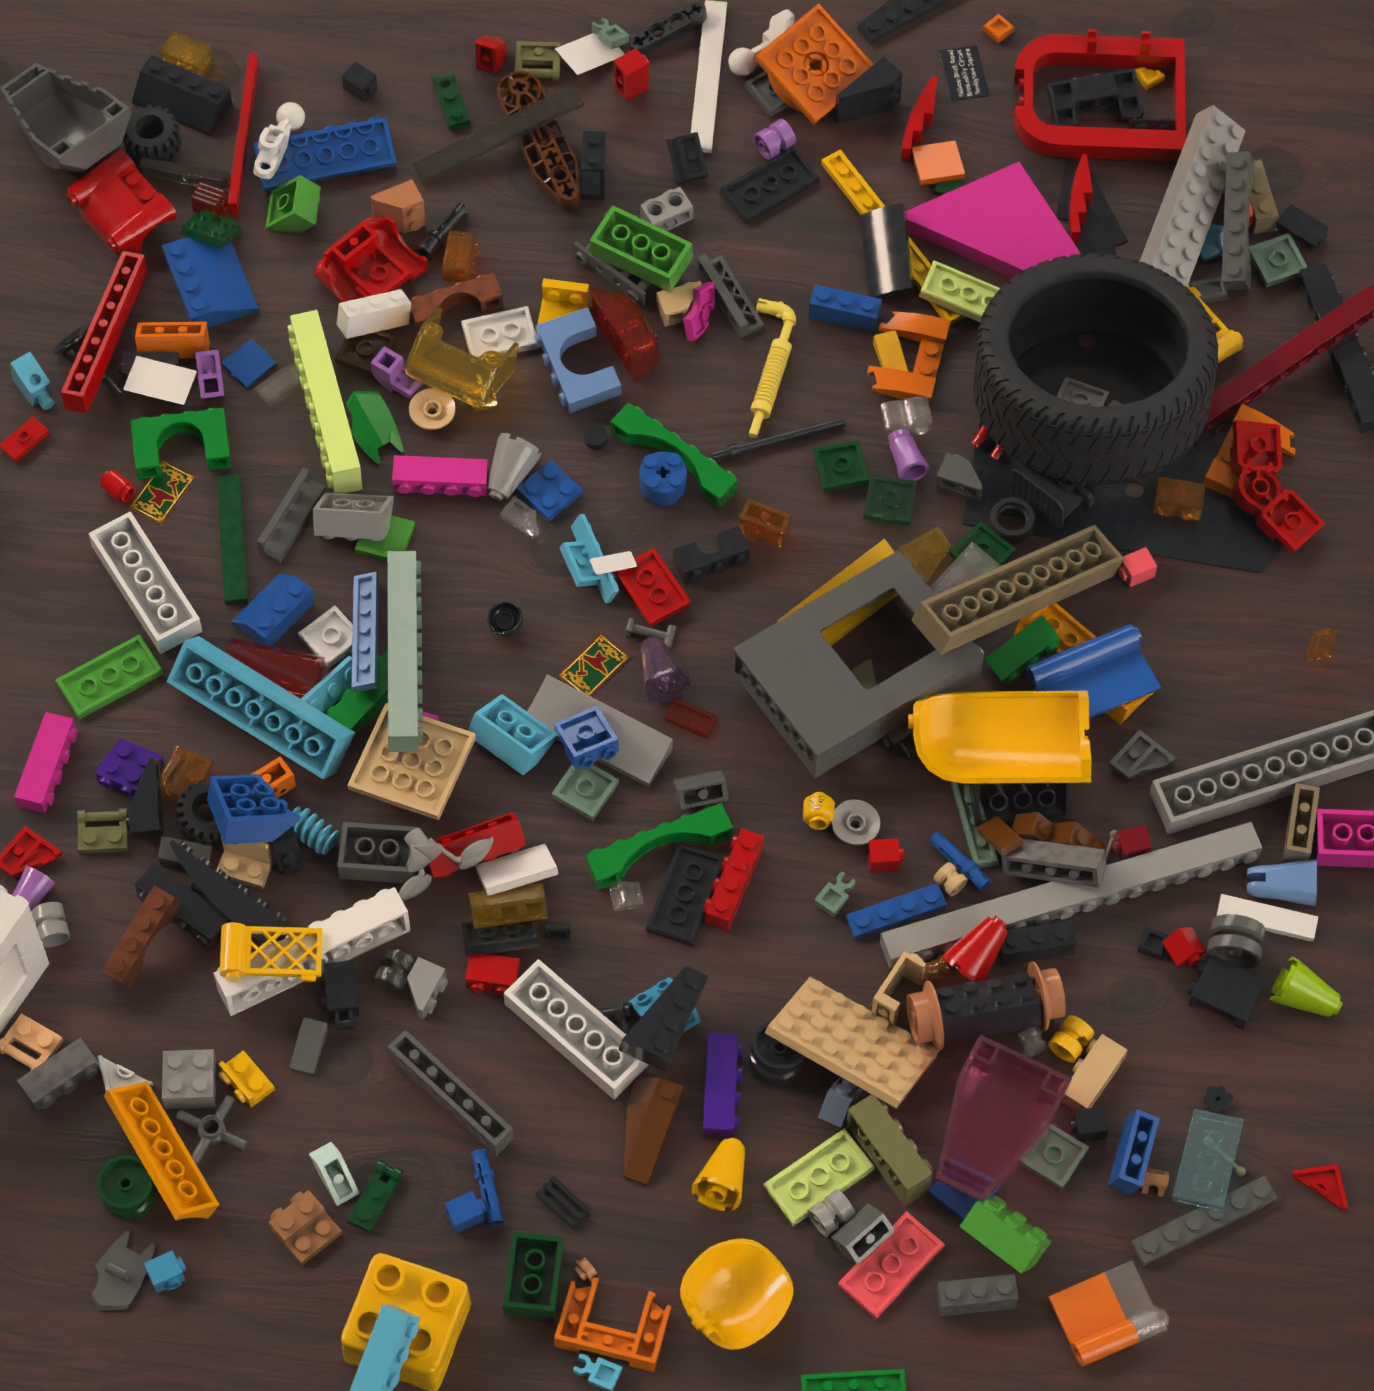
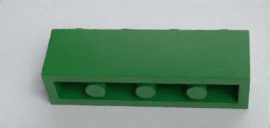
M388 650L383 655L378 656V688L354 693L352 688L347 689L336 706H331L326 712L327 716L355 732L352 740L388 702Z

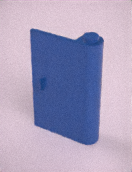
M1131 624L1026 666V674L1034 691H1088L1089 718L1161 689L1159 682L1139 649L1140 640H1142L1141 633L1137 627H1133Z

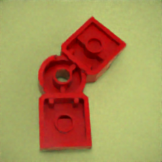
M1235 420L1233 423L1234 445L1230 449L1231 470L1238 477L1232 487L1233 498L1243 511L1255 515L1256 525L1272 541L1277 538L1293 554L1321 529L1325 522L1293 490L1281 489L1280 482L1275 476L1282 468L1280 425Z

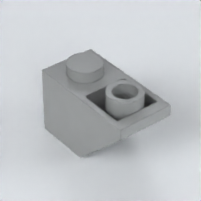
M418 957L407 977V981L418 1016L424 1020L427 1013L431 1014L437 1002L435 998L439 992L442 993L445 990L448 979H446L445 968Z

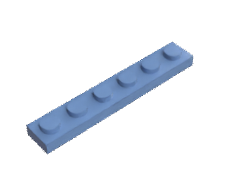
M377 572L354 576L352 689L354 693L378 688L379 576Z

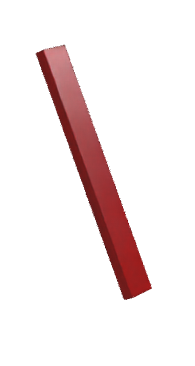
M253 53L248 55L230 182L228 208L231 216H239L257 88L259 61L258 54Z

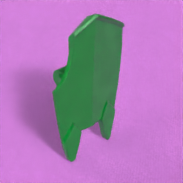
M353 391L346 401V406L352 416L350 431L355 441L377 465H380L377 449L389 442L402 453L404 450L400 435L380 393L375 391Z

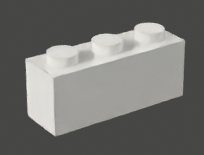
M402 289L342 302L338 306L337 326L346 339L408 325L411 302Z

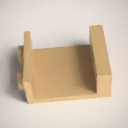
M903 952L874 996L872 1014H877L887 1019L891 1025L897 1023L900 1002L890 996L903 976L921 986L926 963L923 962L920 956L914 953Z

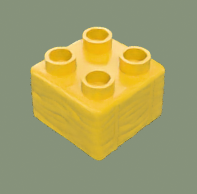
M376 1254L368 1266L342 1332L341 1342L344 1360L349 1364L359 1366L382 1304L396 1305L421 1317L418 1323V1332L409 1346V1356L401 1367L399 1380L427 1391H437L441 1386L456 1342L471 1307L468 1287L465 1282L449 1275L387 1254Z

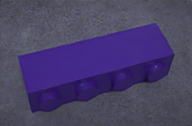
M708 1033L703 1137L733 1138L734 1130H739V1115L734 1114L735 1106H740L741 1091H736V1082H741L742 1067H737V1059H742L743 1044L738 1043V1035Z

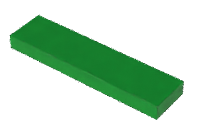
M904 1369L800 1375L801 1391H906Z

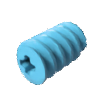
M296 807L292 811H296L300 815V820L293 825L296 837H299L303 843H307L308 847L314 848L316 853L327 854L336 844L340 831L336 830L331 834L332 825L323 828L325 825L324 819L316 823L318 818L316 813L308 817L310 814L309 808H305L301 812V807Z

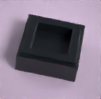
M1146 927L1137 952L1161 960L1165 950L1162 942L1170 935Z

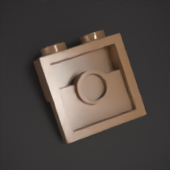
M309 1190L306 1193L302 1191L296 1193L290 1200L292 1204L285 1209L282 1207L276 1209L270 1215L271 1220L269 1221L270 1229L301 1265H304L342 1234V1230L325 1212V1208Z

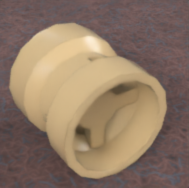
M951 862L942 866L933 878L938 885L945 887L946 893L951 897L959 893L968 882V879L963 874H959L956 871V867Z

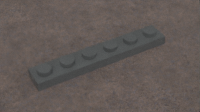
M1263 1176L1132 1240L1131 1246L1144 1266L1276 1201L1277 1195L1266 1177Z

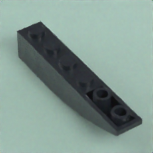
M173 840L169 843L181 865L197 887L232 922L241 923L245 926L290 927L286 924L289 919L278 911L275 915L267 910L270 905L259 897L256 900L249 897L250 891L240 883L237 886L230 883L231 877L221 869L215 872L210 868L212 865L210 861L202 855L196 858L191 854L193 849L183 841L180 844ZM251 934L253 938L262 944L268 940L262 934ZM280 935L276 941L279 942L285 939L287 935Z

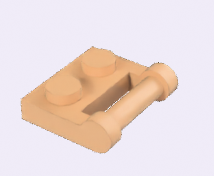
M21 1013L5 1037L0 1040V1053L8 1054L33 1070L54 1056L64 1040L63 1037ZM16 1041L37 1053L40 1057L34 1059L12 1046V1043Z

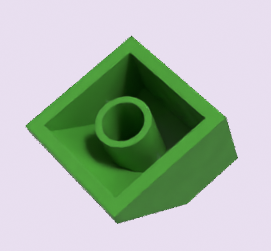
M299 175L271 190L265 228L271 231L301 233L315 226L321 187Z

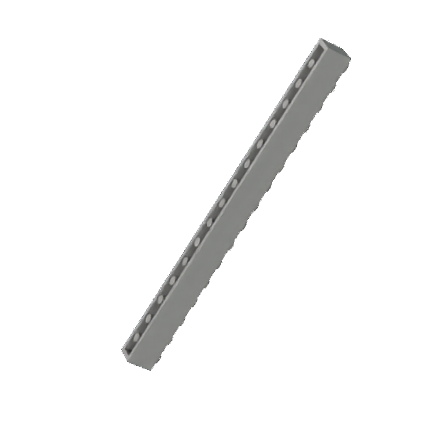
M1252 822L1106 865L1107 869L1099 887L1049 882L883 932L880 937V945L889 969L895 966L904 951L909 954L914 953L920 956L923 961H927L933 958L934 955L945 953L946 950L988 916L993 919L996 915L1007 924L1006 930L1026 928L1033 925H1045L1056 918H1069L1076 912H1090L1103 904L1113 905L1126 897L1136 898L1149 890L1159 891L1172 883L1182 884L1192 877H1206L1212 871L1219 869L1222 871L1229 870L1235 864L1242 862L1245 864L1252 863L1259 858L1262 846Z

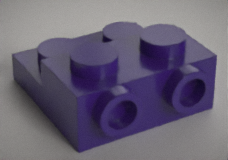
M119 737L111 753H106L95 773L97 781L107 789L115 788L124 796L133 798L149 758H156L161 765L163 756Z

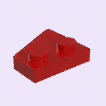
M24 826L0 854V870L15 879L22 876L25 866L37 869L61 858L63 854L57 847Z

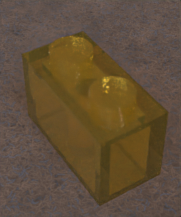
M175 31L172 32L160 50L162 60L201 76L205 75L214 62L213 51L208 44L197 42L188 35L179 34Z

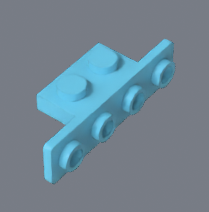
M579 514L571 525L572 532L577 541L563 543L560 546V551L576 586L597 585L604 602L611 603L619 591L617 582L614 580L611 572L595 574L590 559L602 557L603 554L585 514Z

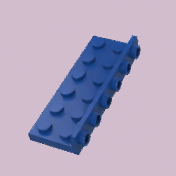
M375 116L369 118L368 121H350L342 126L329 125L322 130L308 129L301 134H290L287 149L284 152L278 170L271 179L261 178L264 192L273 190L299 175L312 182L397 166L387 118ZM259 140L253 143L256 158L260 151L258 148ZM263 163L260 168L267 170L271 167L269 164Z

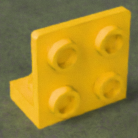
M543 278L542 303L538 324L588 307L589 284Z

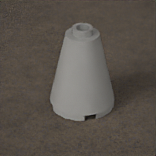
M501 433L498 437L486 488L490 492L489 496L498 501L509 498L542 456V452L538 453L539 449L519 437L516 440L509 439L511 434Z

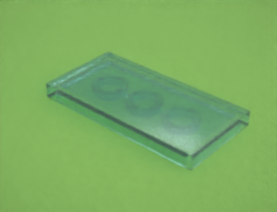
M1194 1108L1172 1200L1223 1211L1244 1119Z

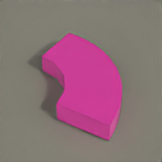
M706 282L693 289L694 299L689 314L683 318L688 341H694L700 337L709 324L707 321L710 311L714 310L715 304L714 282Z

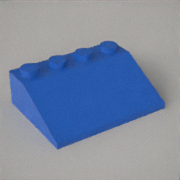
M183 238L162 245L166 265L189 322H207V327L210 328L259 311L231 242L222 250L192 238Z

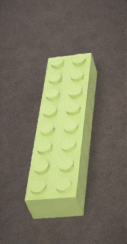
M314 310L291 315V325L287 326L290 337L289 343L291 350L294 351V361L296 369L299 370L301 388L305 392L304 397L307 409L310 411L311 425L315 429V439L317 447L320 448L322 466L326 470L328 488L333 487L334 493L344 494L362 490L360 464L318 311Z

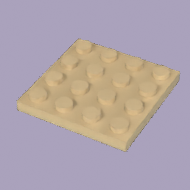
M385 703L349 780L348 790L439 820L474 744L476 733L423 716V723H418V727H423V742H418V752H389L388 704Z

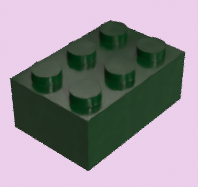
M512 1232L503 1300L504 1316L555 1321L564 1254V1237Z

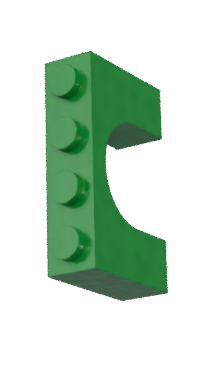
M209 408L203 411H186L180 414H163L157 417H140L131 420L138 480L162 477L160 465L161 446L171 436L182 433L194 435L204 443L208 471L232 468L224 408Z

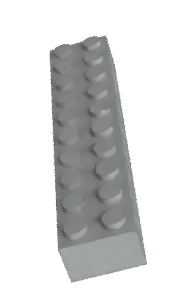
M1214 105L1195 115L1139 261L1161 269L1186 287L1190 281L1225 187L1227 152H1238L1246 131Z
M1374 710L1153 780L1150 795L1167 834L1169 835L1290 796L1296 783L1318 787L1374 769Z

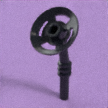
M90 324L83 325L63 339L54 348V354H62L70 350L78 353ZM106 369L100 383L105 384L118 399H121L125 393L111 378V373Z

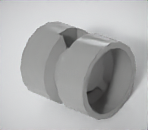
M43 903L31 911L38 927L37 930L40 933L43 947L59 946L70 939L71 936L67 922H65L66 917L61 903Z
M838 1189L824 1198V1203L818 1202L807 1210L810 1220L825 1237L838 1230L839 1223H847L856 1214L849 1200Z

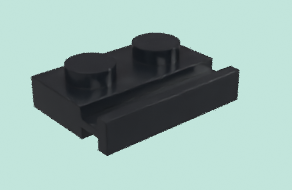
M698 132L678 136L670 140L666 139L677 184L709 177Z

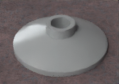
M848 800L841 803L835 809L832 828L836 836L843 842L850 845H864L877 836L880 829V817L876 809L869 803L862 800ZM856 823L859 828L855 829L851 827V824Z

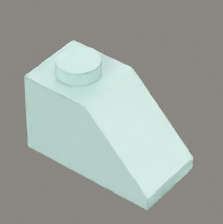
M332 1142L309 1153L321 1180L337 1206L360 1194L340 1151Z

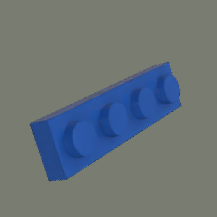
M938 883L847 914L846 921L854 940L945 909L947 903Z

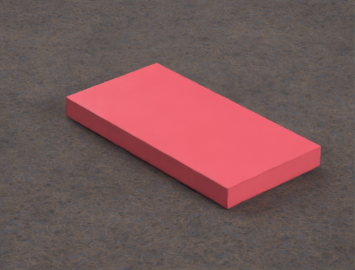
M907 1211L893 1225L895 1232L858 1265L856 1264L838 1282V1286L875 1319L888 1308L945 1247L942 1241Z

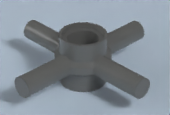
M229 1095L225 1096L215 1115H207L200 1119L183 1110H179L176 1119L198 1129L201 1140L191 1155L196 1165L199 1164L209 1145H217L224 1141L243 1151L247 1147L248 1141L226 1131L223 1120L235 1101ZM215 1126L218 1128L215 1133H206L209 1127Z

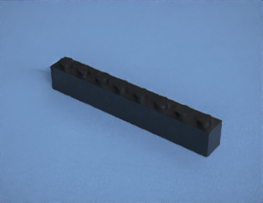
M1326 263L1300 269L1297 278V284L1314 323L1343 304L1342 293L1339 289H1336L1334 274L1328 270ZM1355 330L1326 350V353L1359 433L1374 430V369L1371 365H1368L1366 350L1363 346H1360L1358 331Z

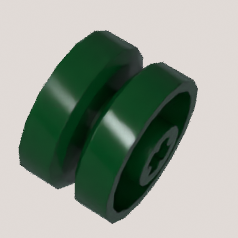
M133 1155L114 1157L102 1166L97 1176V1189L104 1208L114 1217L122 1220H133L141 1217L152 1208L156 1200L157 1187L138 1157Z

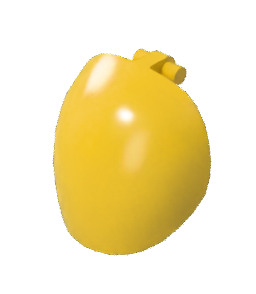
M741 1238L718 1243L704 1251L686 1271L682 1279L680 1293L682 1303L688 1316L692 1319V1325L697 1331H701L716 1345L733 1350L752 1345L778 1325L792 1301L793 1284L786 1269L766 1247L756 1241Z

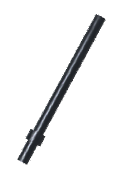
M841 417L737 445V443L727 445L725 449L710 452V458L715 461L727 457L730 459L737 458L742 453L845 426V421Z

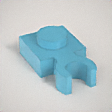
M579 1354V1360L584 1362L586 1366L582 1369L574 1366L573 1372L578 1376L589 1375V1384L605 1391H613L622 1372V1367L598 1357L596 1363H593L587 1355Z

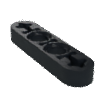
M693 2L635 33L629 39L630 49L636 48L641 55L646 54L702 24L707 19L705 5L701 2ZM676 20H681L684 22L679 27H675L672 25V23ZM658 30L665 32L661 37L653 36V33Z

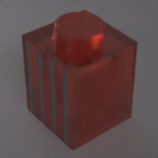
M203 181L199 182L191 197L192 208L195 212L207 210L216 216H220L221 212L224 213L228 206L225 189Z

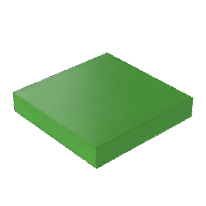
M391 515L389 532L385 538L377 542L359 538L355 547V553L388 562L387 551H406L415 528V521Z

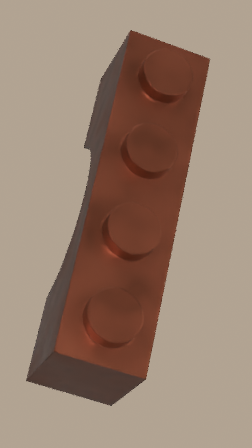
M494 273L482 274L475 279L461 281L453 286L444 289L439 288L432 293L413 297L410 299V319L418 335L439 328L442 314L447 309L456 305H469L481 313L503 307V294Z
M154 885L101 971L131 988L143 968L144 955L150 942L164 926L171 923L183 902Z

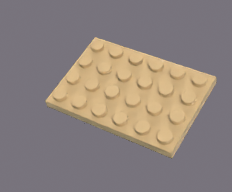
M811 977L807 979L772 1020L765 1034L895 1108L901 1104L939 1053V1050L928 1042L916 1044L912 1034L907 1030L889 1024L887 1019L877 1014H872L864 1006L857 1004L843 994L834 991Z

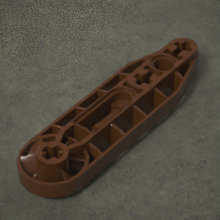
M523 71L511 72L501 79L497 88L498 100L535 181L563 211L573 212L579 207L580 203L577 159L536 76ZM529 90L538 91L539 93L537 98H535V96H533ZM548 108L551 117L545 118L542 110ZM519 119L522 127L516 130L512 120ZM535 120H538L547 140H545L544 136L542 135L539 129V125L537 122H535ZM529 122H532L531 126H532V128L534 129V131H535V133H536V135H537V137H538V141H539V142H537V140H536V138H535V136H534V134H533V132H532V130H531V127H530V125H529ZM556 125L560 135H553L550 128ZM520 137H527L530 145L524 147ZM564 142L568 152L561 153L558 145ZM535 154L538 162L532 165L528 155ZM572 160L575 170L570 171L566 163ZM536 172H544L547 180L543 181Z

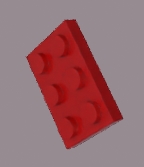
M655 548L634 558L637 567L614 571V575L650 628L691 606L690 599Z

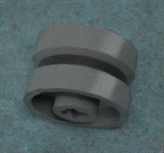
M1238 914L1218 915L1211 922L1209 933L1211 938L1208 941L1206 955L1208 958H1210L1211 954L1242 969L1254 968L1261 961L1263 950L1261 945L1264 941L1266 928L1261 922L1248 916Z

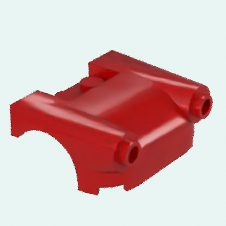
M122 148L67 188L68 194H66V197L70 204L78 206L82 218L115 254L117 252L122 254V251L140 254L144 238L154 227L165 221H173L177 218L172 204L162 193L158 194L136 169L135 163Z
M387 215L385 218L371 219L369 217L327 249L323 259L314 267V276L342 303L394 291L407 280L412 283L428 270V260L426 257L416 254L408 247L397 230L396 221Z

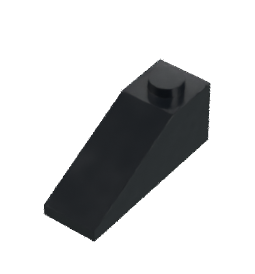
M154 757L149 758L129 806V816H126L127 830H130V833L135 837L165 834L160 762Z

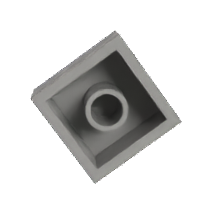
M214 1049L163 1051L162 1101L165 1109L216 1108V1057Z

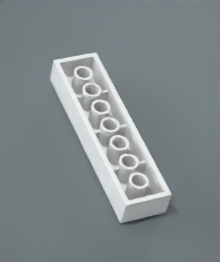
M393 887L379 891L368 900H360L353 907L345 911H336L330 918L322 922L315 921L308 928H322L321 973H323L324 963L348 961L409 932L410 924L408 911L397 890ZM287 935L285 939L278 943L285 948L293 940ZM306 935L300 941L310 949L317 943V936ZM271 943L262 952L271 960L280 951ZM297 944L288 951L295 960H298L306 953ZM317 949L313 952V954H315L316 956H317ZM257 955L251 960L250 968L261 969L267 962ZM284 955L274 963L280 969H287L292 965ZM310 956L300 963L305 970H316V962ZM220 967L214 972L218 992L230 1016L304 982L301 981V977L243 976L238 981H227L225 977L220 975Z

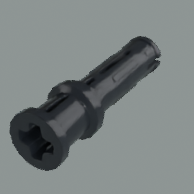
M458 203L435 230L429 231L427 238L422 243L417 244L415 250L418 255L424 256L430 261L434 257L435 251L445 245L447 236L470 213L469 208L463 203Z

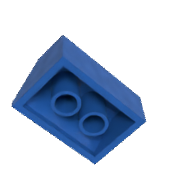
M279 573L231 621V624L268 651L315 603L313 589L295 575Z

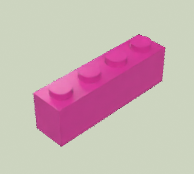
M394 455L393 491L402 494L410 492L426 495L441 493L449 496L464 494L472 497L487 495L488 459Z
M45 712L14 795L17 807L45 814L48 806H52L55 797L53 791L62 779L61 769L64 763L67 764L70 757L69 748L71 742L74 743L78 735V729L75 727L73 718Z

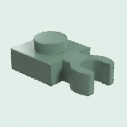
M602 18L601 25L592 22V32L598 34V39L609 48L614 49L629 42V34L616 24L610 26L607 19Z
M844 872L838 874L836 885L828 882L814 900L815 905L833 917L849 899V895L845 892L851 891L855 886L854 879L848 884L842 882L845 877Z

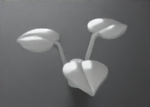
M420 828L413 829L404 838V841L410 847V857L406 868L409 872L419 871V874L410 878L402 886L398 893L401 900L405 901L414 898L428 888L432 877L429 874L425 875L423 868L441 853L459 863L458 867L460 869H467L484 859L492 847L494 838L491 836L490 839L477 841L469 845L460 857H456L445 850L441 844L435 843L432 838L428 839Z

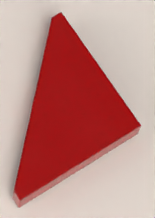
M1338 1164L1293 1170L1291 1172L1292 1178L1343 1212L1348 1211L1349 1207Z

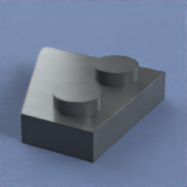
M1139 729L1109 762L1108 767L1126 781L1172 765L1176 757Z

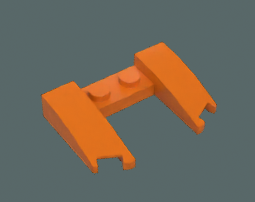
M893 311L890 315L892 319L887 324L882 322L879 325L878 331L886 333L895 330L899 337L920 342L913 373L869 366L867 374L875 375L877 382L876 385L872 386V391L928 407L950 320L917 313Z
M1242 404L1233 423L1235 420L1280 425L1281 452L1294 457L1295 448L1290 447V438L1294 437V433L1274 419ZM1233 423L1203 483V486L1233 498V483L1238 477L1231 470L1230 449L1234 445Z
M592 1278L590 1281L591 1286L578 1289L575 1287V1281H571L554 1337V1348L578 1354L581 1349L629 1361L630 1367L655 1372L671 1306L668 1305L665 1310L661 1309L653 1302L656 1294L649 1291L637 1334L588 1322L599 1278Z

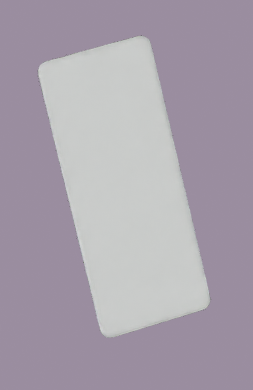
M631 551L590 559L597 575L637 567Z

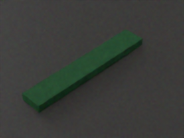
M240 474L217 476L224 604L247 603L248 587Z

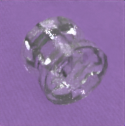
M1029 1028L1017 1035L1018 1041L1023 1044L1022 1051L1024 1056H1034L1047 1049L1046 1042L1041 1038V1028Z

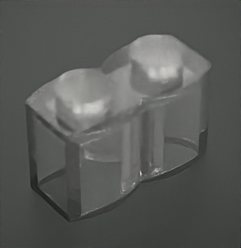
M913 397L904 401L896 400L881 404V416L886 437L900 429H907L909 433L924 434L932 429L933 420L927 397Z

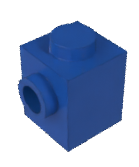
M473 1191L444 1203L446 1214L456 1234L484 1222L483 1212L486 1211L485 1205L481 1197H475Z

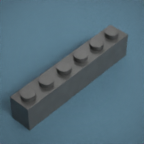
M404 1030L387 1046L389 1058L495 1156L514 1140L513 1128L408 1031Z

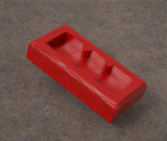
M32 416L0 444V450L16 463L50 434L49 429Z

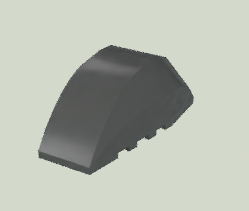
M36 63L0 88L36 153L44 164L53 169L84 173L122 144L132 113L127 105L104 88L91 87L90 83L85 81L77 82L69 75L61 76L57 71Z

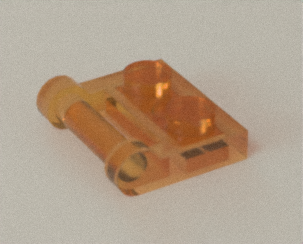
M175 745L171 751L172 756L161 774V788L163 794L166 793L180 799L183 791L187 790L189 785L192 783L197 785L199 780L206 779L213 766V760ZM185 759L186 761L173 784H168L180 760Z

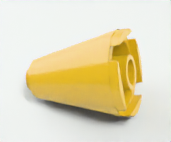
M735 1138L723 1140L693 1182L691 1192L693 1195L696 1193L699 1196L698 1201L701 1204L718 1211H725L726 1207H733L732 1210H735L740 1206L745 1161V1147L741 1141Z

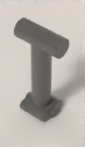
M629 618L625 636L630 637L631 633L661 640L664 641L662 648L671 650L677 627L668 625L665 632L634 624V619Z

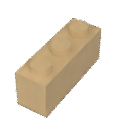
M1101 1034L1097 1041L1095 1039L1091 1041L1086 1049L1088 1055L1084 1060L1080 1058L1072 1070L1075 1072L1071 1079L1066 1078L1059 1088V1091L1062 1092L1059 1101L1073 1110L1092 1108L1125 1060L1127 1049Z

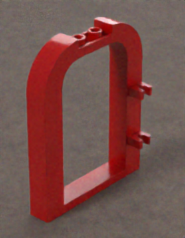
M1088 29L1087 35L1053 34L1033 40L1020 52L1015 66L1014 82H1019L1018 92H1022V96H1019L1018 106H1015L1013 117L1017 135L1030 149L1050 157L1081 158L1083 154H1087V159L1178 162L1186 141L1184 39L1150 38L1151 31H1141L1140 37L1096 36L1097 29ZM1053 65L1131 69L1146 67V69L1173 70L1175 130L1074 127L1046 124L1039 120L1034 113L1033 75L1039 69Z

